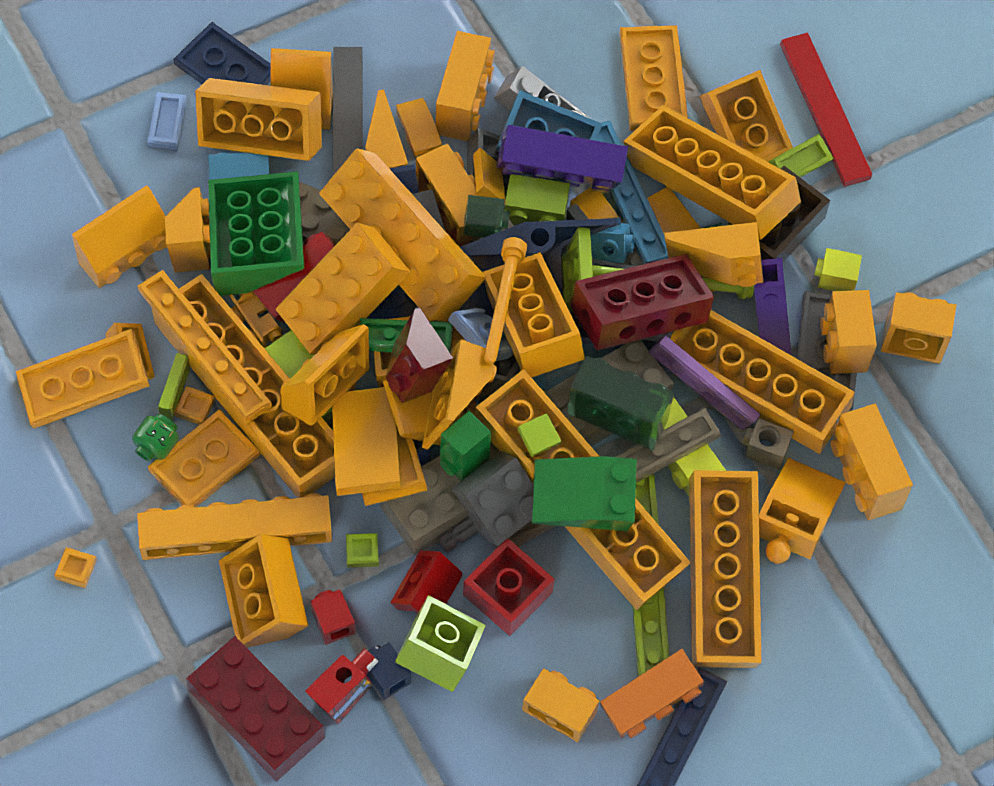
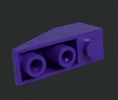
M782 258L761 260L763 282L754 285L759 337L792 355Z

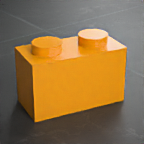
M543 668L523 699L522 711L578 743L597 713L600 700L596 699V695L591 690L585 687L577 688L570 684L568 679L560 672L555 670L550 672Z

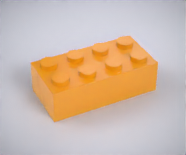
M209 78L195 90L198 146L310 161L322 148L321 92Z
M356 223L276 308V311L309 354L315 355L320 351L322 345L327 340L330 341L338 332L359 326L360 318H367L411 271L376 228Z
M541 252L525 257L517 265L503 332L521 371L525 369L531 378L585 360L580 332ZM504 265L482 272L487 277L484 282L493 310H495Z

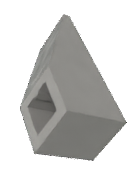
M523 66L506 76L494 97L496 101L508 110H511L516 95L519 91H523L590 118Z

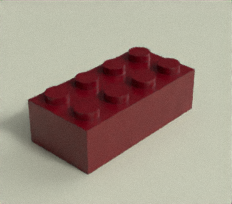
M236 636L230 639L186 678L188 691L276 782L325 739L324 726Z

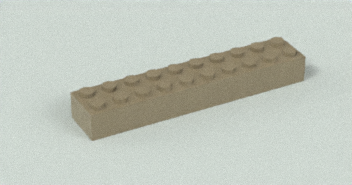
M636 340L624 344L544 393L592 447L638 419L641 410L670 395L674 382L649 353L643 342ZM492 441L490 443V456L487 461L500 452ZM440 456L421 466L427 491L380 502V508L414 555L437 542L438 537L447 530L449 532L452 531L451 527L469 516L451 489L461 481L455 475L450 476L443 470L440 465Z

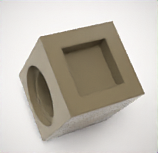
M758 418L755 429L749 427L743 441V445L748 446L745 457L780 470L794 431ZM760 440H768L773 445L764 446L760 443Z

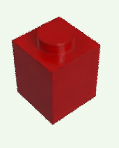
M341 589L334 592L332 590L323 591L317 594L315 599L310 600L311 612L325 645L355 634V622Z

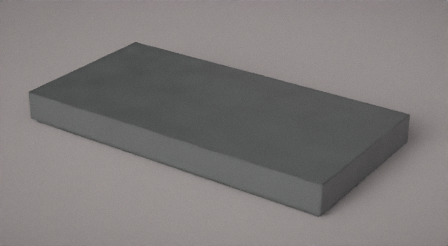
M804 291L796 359L855 392L857 373L831 374L830 364L824 361L823 350L824 345H827L826 335L822 336L820 332V318L825 317L824 306L825 303H829L831 295ZM853 398L852 407L850 408L849 411H852V410H853V407H854V398Z

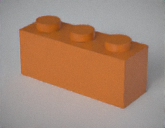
M680 649L601 700L600 706L621 739L626 735L632 739L647 729L645 723L656 717L660 721L674 711L672 705L682 699L687 703L700 695L702 692L699 688L703 686L704 681L684 650Z

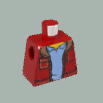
M365 648L352 662L344 655H341L305 692L339 724L372 686L366 674L379 661ZM352 677L350 681L344 683L347 678Z

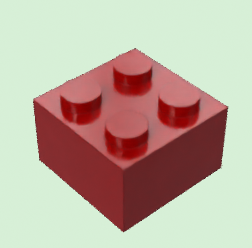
M506 539L464 580L463 596L507 635L511 636L553 593L555 578L511 540Z

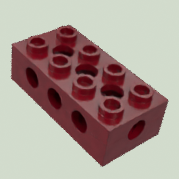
M687 254L578 280L575 282L571 308L596 350H601L708 322L714 296Z

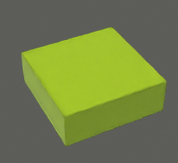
M547 413L517 428L531 457L561 443V439Z
M377 533L346 534L347 568L379 566Z

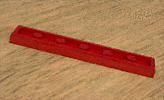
M808 32L781 39L780 46L817 129L834 158L832 162L843 187L871 180L873 174Z

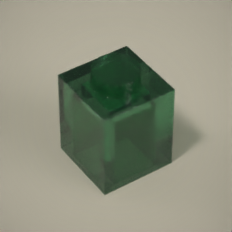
M468 195L463 235L487 237L502 231V229H507L509 211L504 210L505 199Z

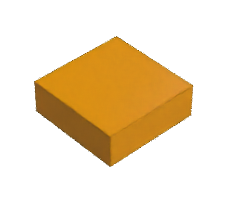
M186 386L174 410L175 417L200 425L207 419L215 402V396Z
M66 547L55 572V579L86 588L97 561L96 556Z

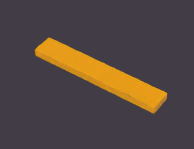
M163 269L137 286L140 294L246 424L272 408L271 401Z

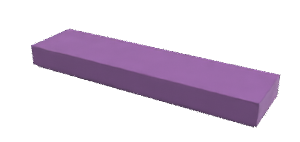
M666 335L649 350V353L741 430L753 424L760 416L755 409Z

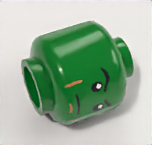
M162 414L146 416L132 435V441L137 447L135 453L148 462L152 458L158 460L165 459L179 440V435L176 432L178 429L177 425Z

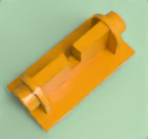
M253 291L240 294L241 298L237 301L232 294L229 295L235 305L231 309L242 322L246 321L250 327L249 331L264 348L267 347L266 343L269 341L273 343L282 337V329L270 313L259 319L258 316L267 309Z

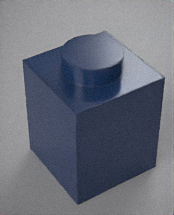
M390 642L382 647L376 645L368 650L379 662L366 676L383 700L411 684V671L395 663L398 653Z

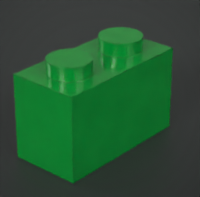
M470 411L465 413L441 434L440 465L448 475H455L460 481L473 473L490 456L491 431Z

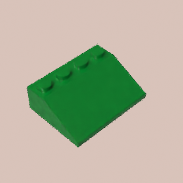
M298 171L208 180L211 275L214 289L220 296L246 294L304 269Z

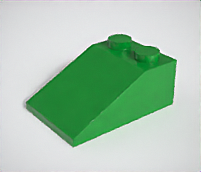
M608 456L535 459L532 524L628 531L635 522L637 459Z

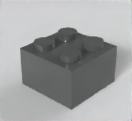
M500 451L451 488L483 539L497 546L532 520L533 484L517 458L503 451Z

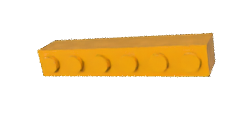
M311 493L303 496V498L292 499L286 496H279L270 501L260 502L255 499H247L238 504L215 502L206 507L183 505L174 510L151 508L145 512L137 513L139 549L142 560L233 552L259 534L288 538L290 546L332 542L328 495L322 496L318 493Z

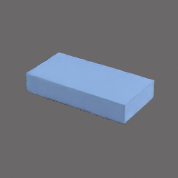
M156 93L148 136L149 148L178 150L186 106V95Z

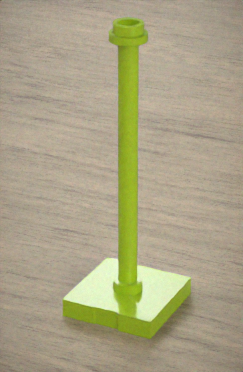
M578 227L562 256L563 300L571 312H574L571 308V302L576 281L623 270V268L592 265L590 228ZM702 277L709 290L737 293L739 299L750 298L753 295L754 286H732Z

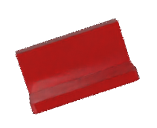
M420 550L390 603L397 610L414 611L416 614H418L428 595L447 604L463 573L441 552Z

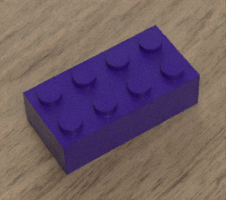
M508 125L502 133L497 168L503 169V174L509 176L510 174L521 175V173L532 174L533 178L546 180L560 179L562 182L570 183V187H580V184L592 185L591 190L609 193V189H615L622 183L628 146Z

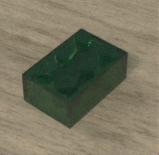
M586 356L571 385L567 414L654 451L668 422L674 393L662 384L650 383L640 379L634 372L622 371L612 367L603 359H593Z

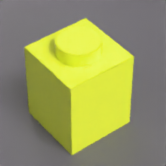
M826 248L824 258H818L814 275L819 276L817 288L830 291L855 290L862 255Z

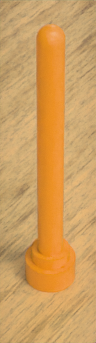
M516 237L505 239L502 245L501 256L505 265L484 354V360L490 364L494 363L497 359L516 268L526 256L527 244L522 239Z

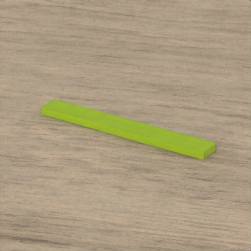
M653 473L636 483L635 498L658 523L655 474ZM664 588L638 610L632 606L638 677L670 657Z

